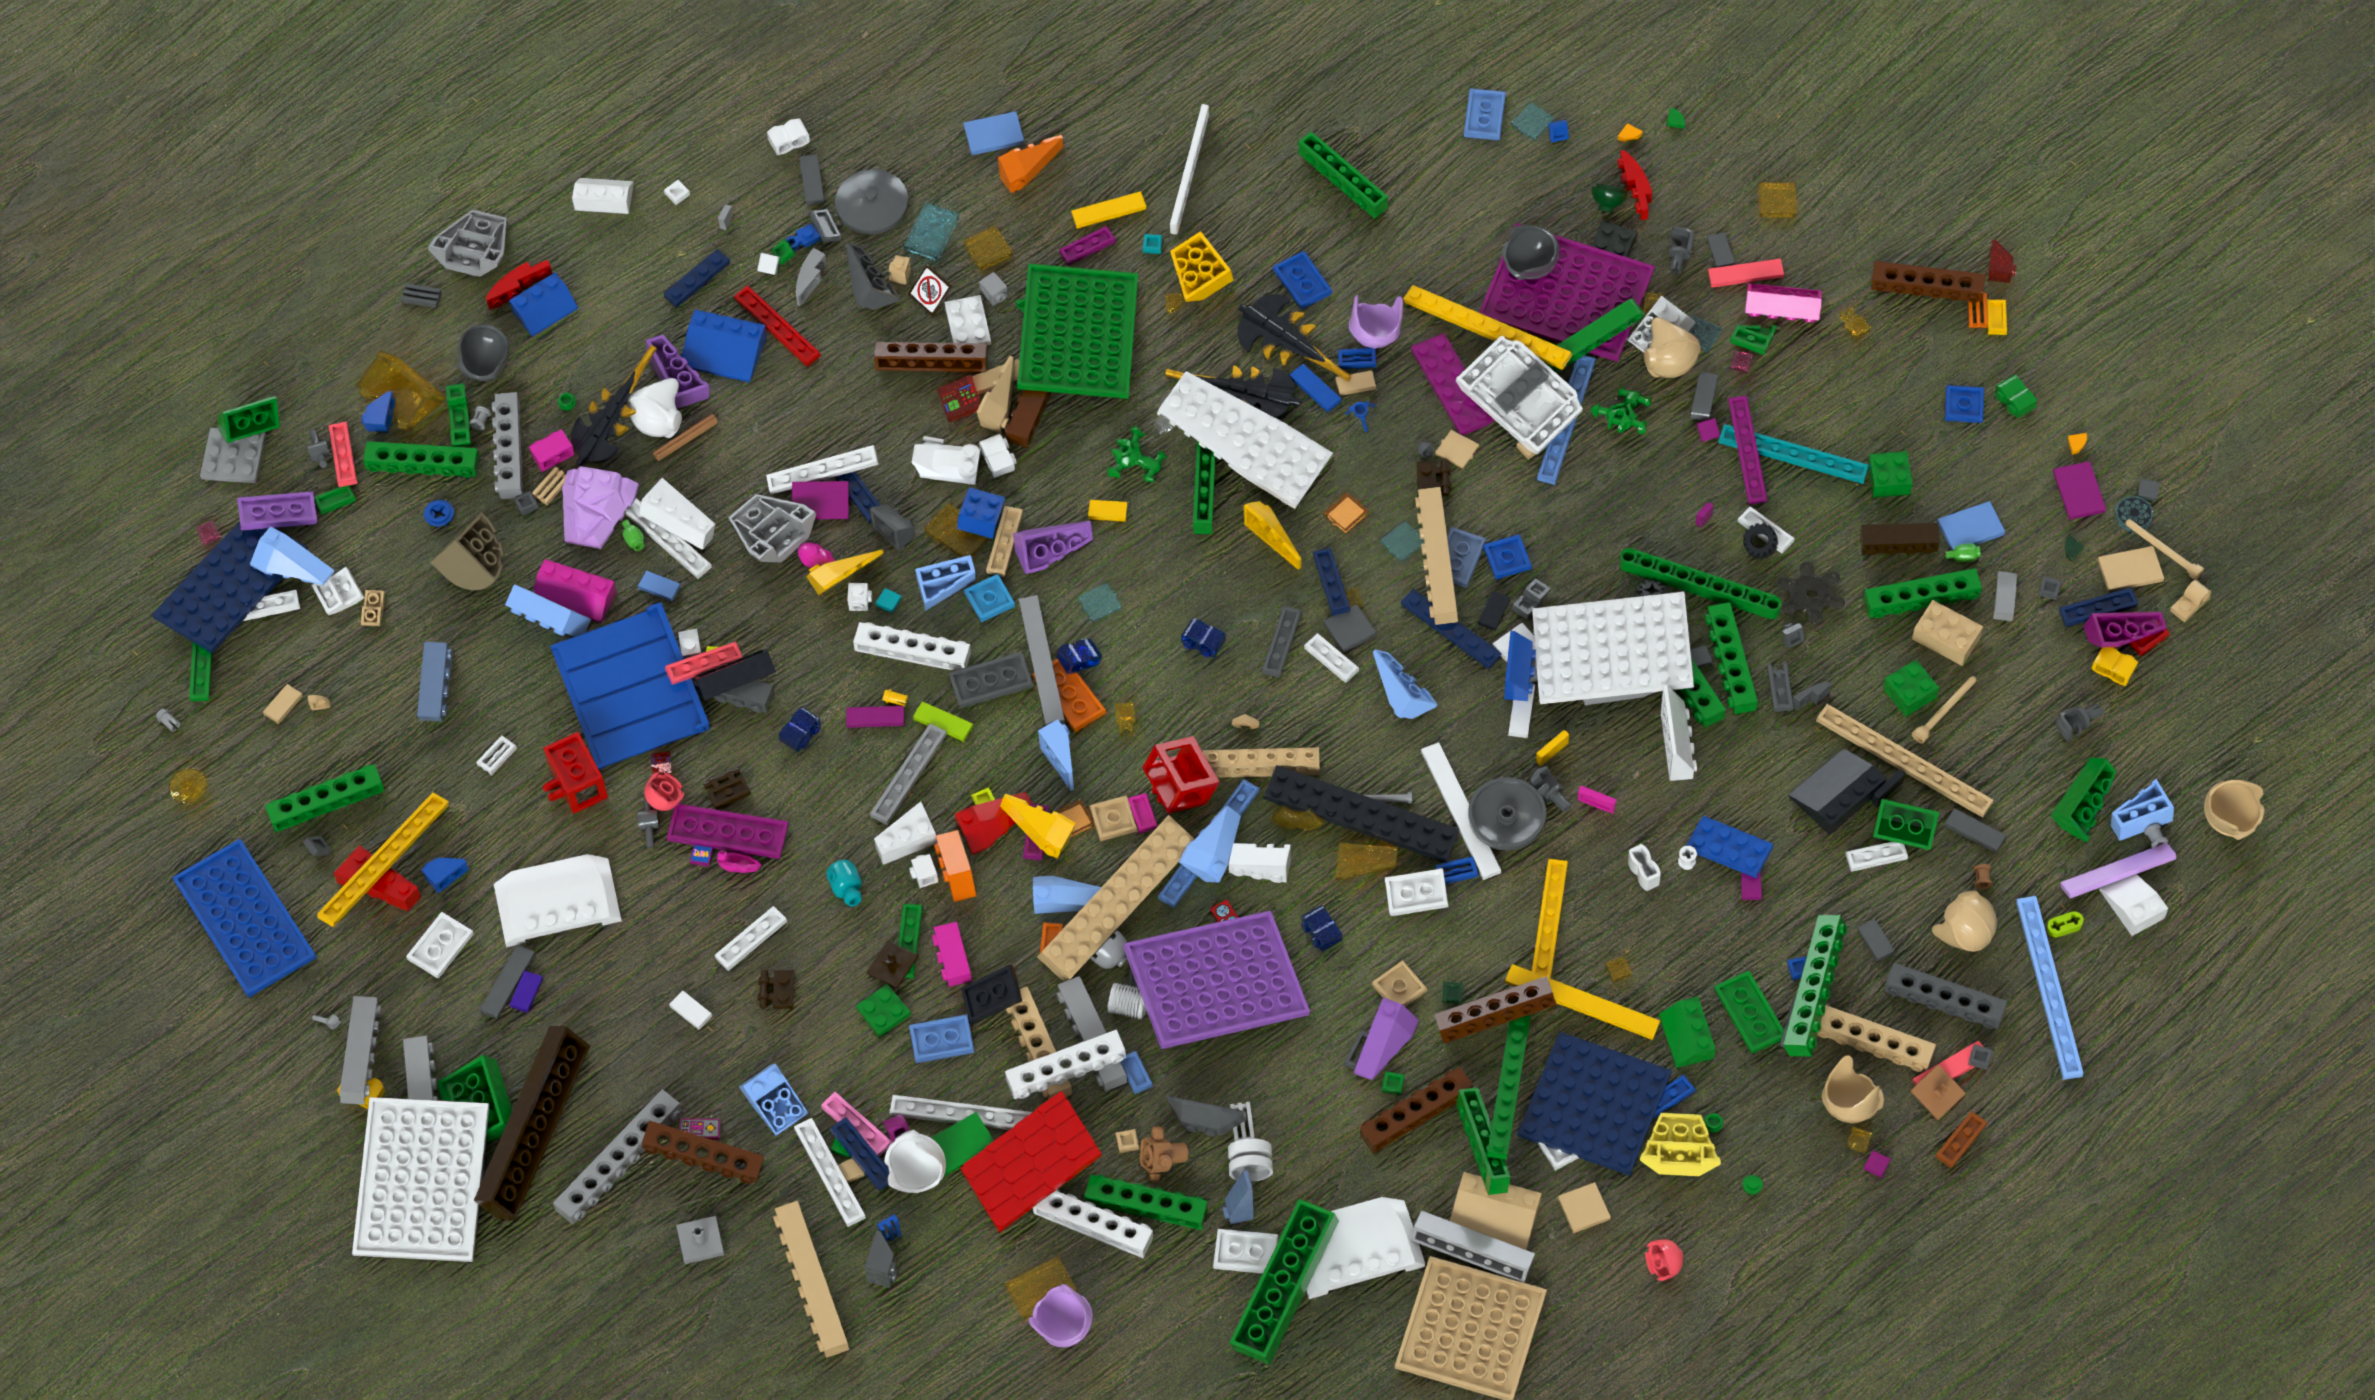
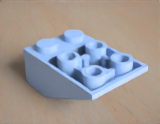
M776 1064L769 1065L739 1086L749 1103L775 1136L808 1114Z

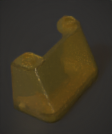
M383 350L378 353L355 385L360 389L359 393L367 399L369 397L378 399L386 392L392 391L396 399L393 415L397 417V425L405 431L407 429L412 430L442 404L446 398L406 362Z

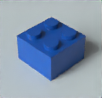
M969 487L959 513L957 529L993 539L1003 513L1005 497Z

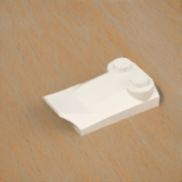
M931 443L915 444L912 464L918 470L920 478L975 485L981 449L973 444H967L964 447Z

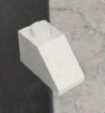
M697 629L678 632L683 659L701 654Z

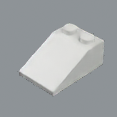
M2137 874L2105 885L2099 889L2131 936L2166 917L2168 907L2158 893Z

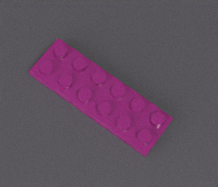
M1445 333L1411 346V352L1460 435H1466L1494 423V419L1466 395L1456 383V378L1466 369Z
M678 804L673 811L667 841L690 845L699 844L711 846L714 849L781 859L789 822Z

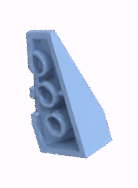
M271 526L259 539L250 563L252 567L265 574L272 575L274 573L283 575L284 578H299L301 581L324 585L334 573V570L286 534Z

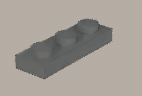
M1535 363L1497 396L1494 401L1508 414L1545 382L1549 376Z

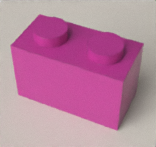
M562 429L529 446L531 456L541 472L575 455L573 446Z

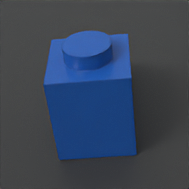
M392 391L386 392L366 406V411L362 414V424H364L367 431L389 433L396 402Z
M436 858L433 861L427 862L421 870L426 881L439 894L466 873L469 868L464 859Z

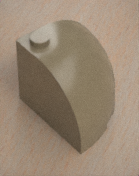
M481 512L444 547L431 563L453 584L468 590H482L494 583L501 573L503 566L501 565V557L503 556L501 542L497 541L494 534L496 530L488 518Z

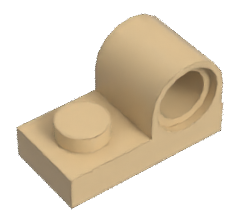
M2195 579L2187 587L2184 595L2171 607L2170 611L2183 622H2186L2210 599L2211 591Z

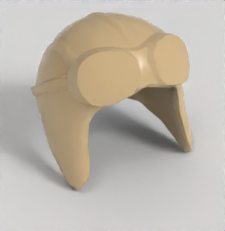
M1654 318L1651 323L1652 343L1650 348L1644 352V362L1649 373L1655 378H1675L1684 375L1692 369L1699 357L1701 347L1698 339L1691 333L1663 318Z
M2228 780L2214 785L2207 793L2204 802V812L2207 821L2217 832L2233 837L2236 840L2249 836L2256 830V827L2263 819L2264 806L2260 803L2263 789L2257 784L2244 780Z
M1966 891L1960 893L1947 906L1944 913V923L1934 925L1932 932L1937 938L1950 946L1971 952L1979 951L1986 947L1994 937L1997 929V918L1993 906L1986 898L1980 896L1977 891Z
M1847 1055L1837 1063L1829 1074L1822 1092V1102L1828 1112L1836 1119L1846 1123H1858L1871 1118L1878 1110L1883 1108L1884 1096L1880 1086H1875L1869 1077L1854 1072L1853 1059Z

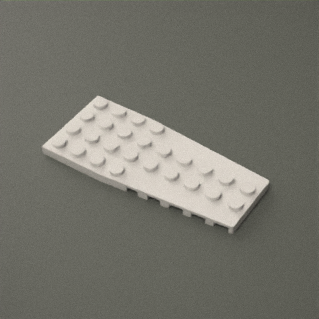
M1189 372L1183 374L1157 412V415L1160 416L1162 414L1169 419L1171 425H1177L1184 430L1186 436H1192L1198 440L1199 445L1204 449L1207 447L1213 451L1214 456L1219 460L1222 458L1229 463L1228 466L1241 476L1294 509L1298 506L1333 454L1286 423Z

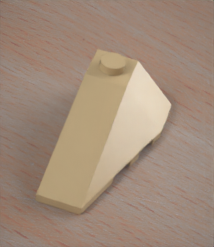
M1009 356L1000 370V379L993 381L991 393L986 392L977 410L981 427L1002 434L1006 425L1010 422L1009 414L1015 372V361L1012 356Z

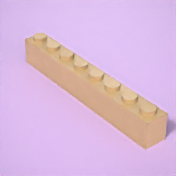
M1441 487L1419 489V497H1415L1416 509L1420 508L1421 513H1417L1418 524H1422L1423 527L1419 528L1420 540L1424 539L1425 542L1421 544L1422 555L1427 557V559H1423L1424 571L1428 570L1429 575H1425L1426 586L1431 588V590L1427 591L1428 602L1433 604V606H1429L1430 618L1435 619V625L1458 622Z
M798 1201L775 1208L776 1216H773L776 1228H781L782 1233L779 1236L782 1245H787L788 1251L785 1252L789 1263L793 1262L794 1269H791L794 1280H799L801 1286L797 1287L801 1299H806L807 1304L804 1305L807 1317L812 1316L813 1322L810 1325L813 1334H818L820 1339L816 1341L819 1351H824L826 1358L848 1351V1343Z

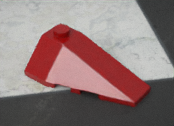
M1026 792L1011 795L1025 800L1029 806L1032 803ZM1003 798L974 805L955 813L956 825L972 855L990 848L995 843L994 841L1001 835H1005L1008 829L1015 824L1014 820L1000 807Z

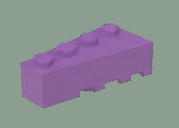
M664 335L646 340V351L650 345L657 348L650 362L659 380L675 378L679 383L675 396L676 409L709 398V385L702 381L699 377L700 375L695 370L693 371L686 359L677 353L676 348Z

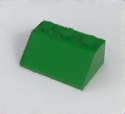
M276 396L223 411L217 416L219 432L227 443L280 428Z
M1882 798L1873 837L1931 850L1940 812Z
M1698 996L1678 1001L1659 1014L1676 1068L1714 1059L1716 1048Z

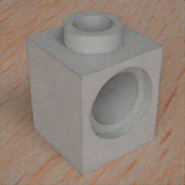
M994 272L979 281L980 292L993 306L1003 302L1008 297L1007 286Z

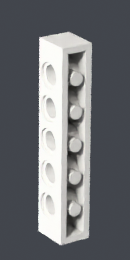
M859 622L853 641L855 651L953 671L967 668L971 655L970 644L964 641L956 642L944 637L936 638L924 633L916 634L909 630L901 631L889 626H876L869 622Z
M1117 1030L1006 1070V1081L1014 1099L1026 1098L1030 1093L1044 1091L1049 1086L1060 1085L1073 1077L1079 1078L1089 1071H1098L1108 1064L1121 1062L1126 1058L1125 1048ZM1102 1050L1108 1051V1053L1104 1055L1099 1054V1052ZM1083 1057L1089 1058L1088 1061H1081L1080 1059ZM1064 1064L1071 1065L1069 1068H1062ZM1045 1071L1052 1072L1050 1075H1044L1043 1073ZM1027 1078L1034 1079L1032 1082L1024 1081Z
M1058 1189L1033 1207V1213L1141 1258H1144L1153 1240V1230L1149 1226L1134 1223L1126 1216L1119 1217L1114 1215L1109 1209L1102 1210L1089 1201L1083 1202L1078 1200L1072 1194L1065 1195L1060 1193ZM1055 1203L1062 1204V1206L1058 1208H1055L1052 1205ZM1074 1210L1080 1211L1078 1215L1071 1214ZM1091 1218L1099 1219L1095 1223L1089 1221ZM1110 1225L1117 1226L1115 1230L1108 1229ZM1127 1233L1136 1234L1132 1238L1126 1236Z

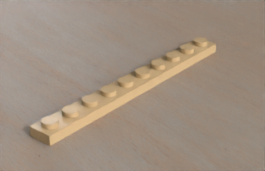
M1826 704L1817 717L1816 722L1982 818L1993 804V799Z

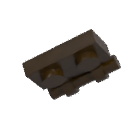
M1435 461L1417 462V494L1419 489L1441 487L1442 495L1445 497L1449 496L1451 468L1448 461H1441L1440 468H1436ZM1437 476L1442 477L1441 482L1436 483Z
M738 767L732 770L727 769L724 771L725 773L717 777L712 776L708 781L702 783L705 790L711 787L714 788L707 792L716 810L751 795V791L743 776L735 779V776L741 774ZM726 780L729 781V782H727V783H725V784L719 786L720 783H722V782H724V781H726Z
M761 970V976L758 978V984L760 985V993H758L759 1007L765 1009L767 1008V1002H773L774 1009H793L794 970H774V977H768V970ZM768 986H774L773 994L768 993Z

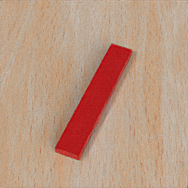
M748 285L734 295V300L760 324L765 325V328L806 367L821 356L820 352Z

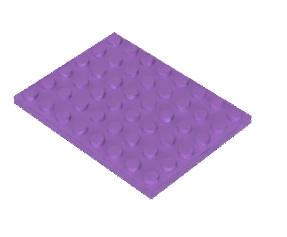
M1271 911L1124 943L1125 954L1161 1049L1308 1016L1310 1013Z

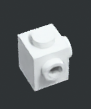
M849 583V611H868L869 602H872V591H869L868 583Z
M930 854L919 855L911 860L912 867L909 870L912 879H917L919 888L938 882L937 873Z

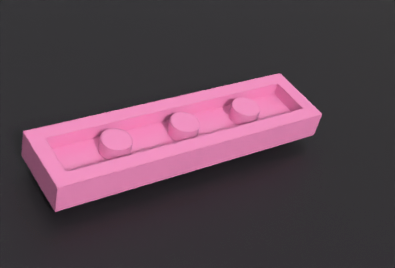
M836 1092L821 1104L822 1109L837 1122L847 1117L879 1157L892 1143L890 1139Z

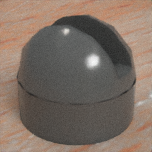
M1425 441L1419 443L1417 450L1423 458H1426L1433 453L1434 447Z

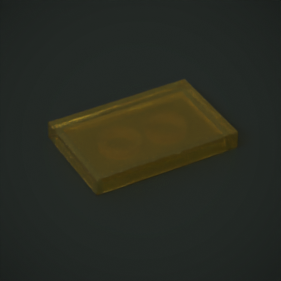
M947 503L924 528V532L959 557L971 555L972 558L989 538L957 529L960 511Z
M1058 1256L1005 1283V1287L1023 1319L1033 1315L1036 1304L1046 1296L1049 1290L1066 1284L1077 1292L1075 1284Z

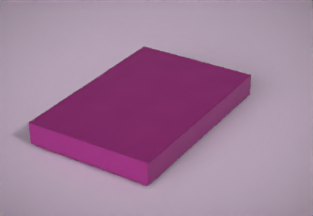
M2090 461L2053 469V475L2069 520L2106 512Z
M792 482V502L804 504L816 513L815 520L849 519V482Z

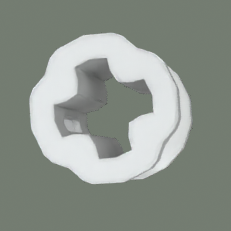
M1691 846L1682 847L1679 851V866L1684 870L1692 869L1696 864V850Z

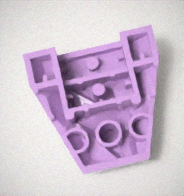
M582 466L577 470L567 471L562 487L565 543L602 549L613 533L614 526L618 520L621 521L623 519L625 510L634 503L639 484L629 478H623L617 472Z

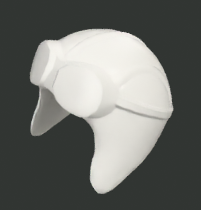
M669 378L637 390L630 396L628 407L636 411L634 415L630 416V419L639 431L652 437L664 436L666 438H671L678 431L682 415L675 406V396L679 387L677 379Z
M915 1130L907 1131L895 1138V1141L890 1144L884 1160L889 1168L888 1184L890 1187L907 1193H919L934 1188L942 1180L946 1169L945 1155L938 1143L926 1135L919 1134Z

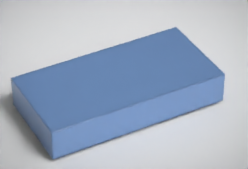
M649 571L645 572L638 585L640 590L673 602L681 587L680 583Z
M1134 1051L1127 1054L1126 1058L1121 1061V1065L1134 1094L1153 1087L1137 1052Z

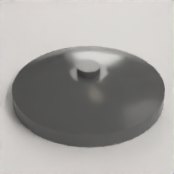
M877 169L863 170L849 176L840 185L835 198L836 211L842 223L855 232L870 235L884 233L897 226L905 217L908 210L907 190L898 177L887 171Z
M1511 777L1497 778L1486 782L1473 794L1468 808V820L1473 833L1484 844L1499 850H1516L1531 844L1541 834L1546 821V806L1541 794L1529 783Z

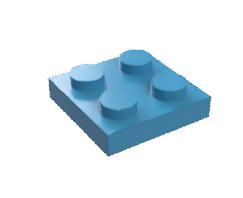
M998 574L964 589V594L981 623L1015 607V602Z

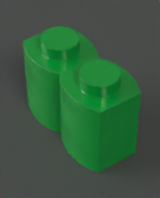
M2016 375L1996 385V398L2007 405V411L2016 418L2036 408L2037 400Z

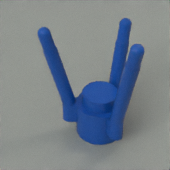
M1368 401L1365 403L1357 402L1345 412V415L1353 412L1355 417L1361 419L1365 432L1368 431L1365 420L1368 414V407H1376V404L1369 403Z

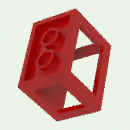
M578 732L543 748L549 770L554 779L544 784L542 788L545 792H549L559 787V789L548 794L550 801L564 797L572 813L575 814L608 798L603 777ZM596 784L599 795L578 804L576 793Z
M1194 736L1155 745L1142 767L1153 786L1152 793L1158 795V803L1164 805L1168 814L1206 805L1220 783ZM1181 748L1177 756L1169 757L1166 751Z

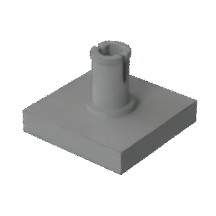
M716 1216L676 1225L685 1264L724 1255Z

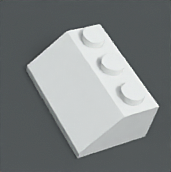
M579 178L575 182L572 196L574 209L578 211L629 214L634 181Z

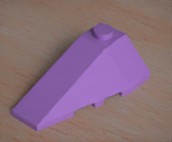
M1091 521L1025 530L1013 533L1015 552L1024 572L1028 574L1046 569L1051 563L1056 560L1059 561L1064 558V555L1077 550L1093 540Z
M1383 997L1354 1074L1373 1080L1384 1069L1391 1058L1397 1055L1404 1044L1411 1040L1419 1020L1402 1004Z

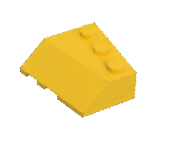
M1201 231L1170 251L1186 302L1204 300L1233 281L1231 269Z

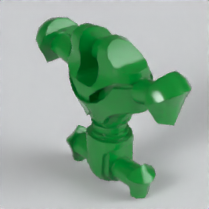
M1622 387L1618 390V396L1626 397L1623 403L1611 405L1610 408L1600 407L1599 403L1591 408L1592 415L1598 417L1599 414L1606 415L1608 429H1612L1615 424L1619 426L1618 433H1623L1631 426H1634L1638 429V434H1645L1648 422L1646 420L1638 421L1633 409L1637 407L1638 403L1644 404L1645 407L1650 406L1652 398L1650 396L1646 398L1641 396L1638 391H1628L1625 389L1626 387Z
M1133 426L1130 429L1132 438L1118 439L1116 441V444L1119 446L1118 450L1115 448L1111 450L1117 465L1114 468H1108V477L1120 478V472L1123 468L1128 469L1131 466L1139 465L1142 469L1148 471L1143 476L1145 482H1154L1153 477L1161 470V462L1163 459H1167V455L1163 451H1157L1155 459L1143 455L1138 441L1145 433L1137 426Z

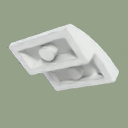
M347 567L330 577L324 585H312L328 615L340 612L364 599L361 590Z

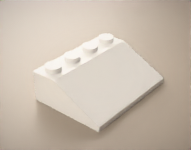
M1664 685L1660 714L1670 781L1693 779V774L1697 771L1696 760H1692L1694 743H1690L1689 738L1692 737V728L1687 724V720H1690L1689 709H1685L1684 701L1669 686Z

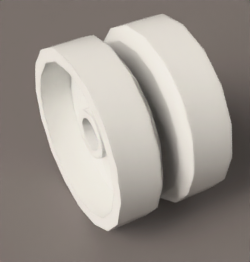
M1242 1139L1228 1146V1157L1231 1161L1229 1163V1176L1232 1179L1237 1180L1245 1170L1248 1171L1251 1182L1264 1180L1273 1174L1272 1161L1270 1160L1272 1158V1148L1268 1141L1262 1139Z

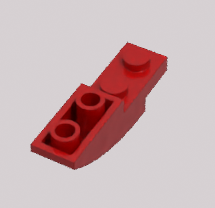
M1621 150L1620 158H1617L1618 169H1622L1621 182L1625 184L1626 191L1631 190L1632 198H1636V214L1639 213L1640 220L1648 219L1649 212L1648 203H1652L1650 183L1634 158L1625 150Z
M548 260L532 267L526 262L506 274L486 296L488 309L499 308L502 304L521 294V289L530 287L532 284L552 275L551 265Z

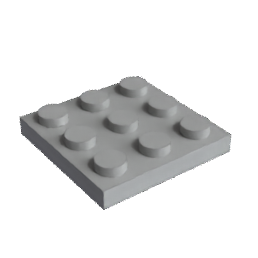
M210 428L200 473L201 479L256 484L266 433L263 432L227 443L219 432V428Z

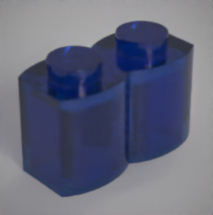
M1192 618L1181 635V641L1186 648L1199 650L1203 656L1215 658L1226 641V635L1223 631Z
M1080 639L1076 643L1062 645L1056 657L1066 673L1073 674L1082 669L1097 666L1101 661L1102 654L1092 639Z
M801 706L778 734L779 740L796 752L805 749L810 742L809 738L816 735L821 729L820 718Z
M1323 905L1302 915L1301 927L1305 933H1309L1312 936L1311 941L1315 948L1319 947L1323 952L1342 941L1341 931Z

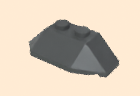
M1167 1096L1169 1107L1182 1127L1188 1132L1196 1133L1200 1131L1212 1137L1216 1135L1222 1136L1234 1127H1238L1241 1123L1246 1122L1247 1119L1246 1113L1243 1110Z

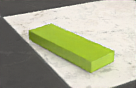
M923 701L913 716V720L927 726L931 723L945 730L947 735L965 742L973 728V723Z

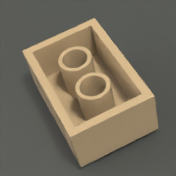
M1932 600L1915 626L1912 640L1963 666L1980 640L1983 626Z

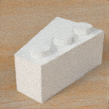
M921 802L874 838L876 850L883 865L937 844L936 833Z
M1233 843L1229 860V873L1236 876H1251L1254 879H1269L1275 883L1287 882L1291 863L1290 845H1284V848H1274L1273 844H1267V848L1257 847L1256 844Z

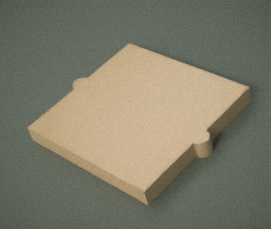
M1450 430L1446 438L1441 440V445L1435 452V455L1464 469L1469 460L1473 459V454L1478 449L1479 444Z

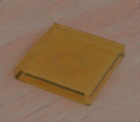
M1759 182V217H1796L1795 183Z
M996 225L963 240V244L980 271L1013 256L1012 250Z

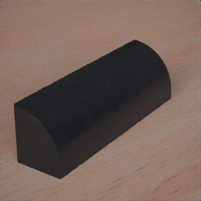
M764 648L696 675L694 678L703 699L708 700L776 671L769 652Z

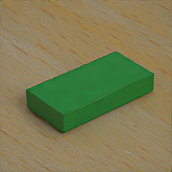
M350 485L316 496L314 500L321 515H324L355 502L356 498Z

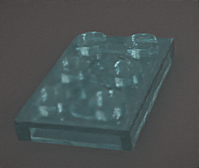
M925 202L904 244V250L938 261L959 219V213Z

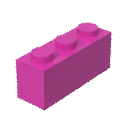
M957 922L934 927L935 935H932L934 947L938 946L939 952H936L938 963H943L944 969H941L943 981L947 980L949 987L971 982V973Z

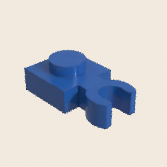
M811 223L797 230L796 236H789L786 240H788L789 244L795 243L791 247L796 251L800 245L806 248L820 241L821 238Z

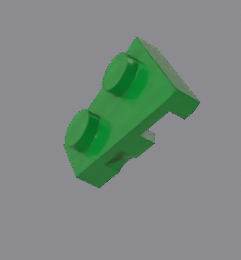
M1737 325L1730 338V343L1765 355L1777 331V326L1771 325V328H1761L1760 325Z

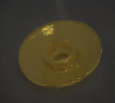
M193 768L178 771L169 782V792L173 799L184 804L193 803L201 799L208 787L205 775Z

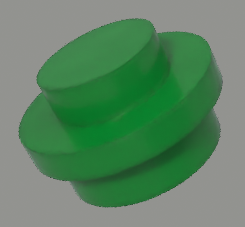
M571 393L561 394L558 398L559 408L565 411L573 409L576 406L575 396Z
M1711 1113L1704 1118L1708 1132L1717 1133L1723 1128L1724 1122L1720 1115Z
M1749 1175L1743 1180L1742 1186L1746 1193L1755 1195L1762 1190L1763 1182L1760 1177Z

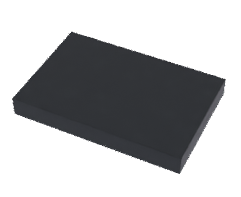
M1008 965L961 988L971 1024L978 1023L1022 1002L1015 969L1012 965Z

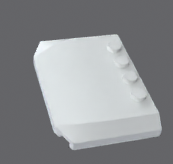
M1500 336L1456 378V383L1466 395L1524 447L1537 455L1583 410L1578 401L1576 391L1522 342L1507 340L1503 336ZM1537 363L1549 378L1512 411L1506 414L1494 399Z
M586 854L511 871L494 884L506 947L524 944L526 939L601 922L602 925H608L622 921L608 858Z
M1380 1197L1331 1211L1336 1214L1339 1223L1306 1292L1308 1298L1312 1299L1328 1294L1329 1290L1404 1269L1408 1272L1425 1267L1419 1243L1410 1240L1413 1225L1405 1201Z

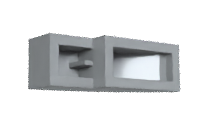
M815 248L806 257L798 275L796 284L798 306H801L822 281L821 271L827 265L825 254Z
M1998 571L1993 619L2013 620L2017 583L2016 573Z

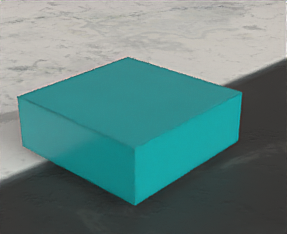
M1144 234L1143 253L1161 254L1163 236Z
M884 588L876 601V606L893 613L902 597Z

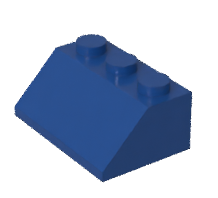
M556 272L509 300L512 313L532 337L578 309L568 288Z
M1511 630L1505 679V699L1528 701V694H1532L1533 683H1529L1530 677L1534 678L1535 666H1531V661L1536 659V649H1533V641Z

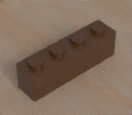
M1024 390L1023 393H1020L1017 401L1018 406L1013 409L1011 414L1012 420L1005 427L1004 434L1007 436V442L1026 448L1029 447L1051 392Z

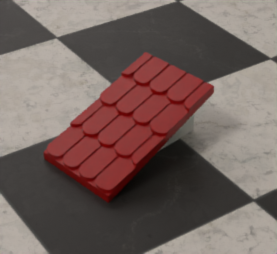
M1060 1091L1018 1122L1012 1129L987 1145L984 1150L965 1162L960 1167V1170L1000 1233L1101 1157V1152L1064 1093Z

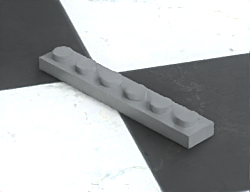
M931 723L928 725L871 811L870 815L872 818L888 825L947 736L945 730Z

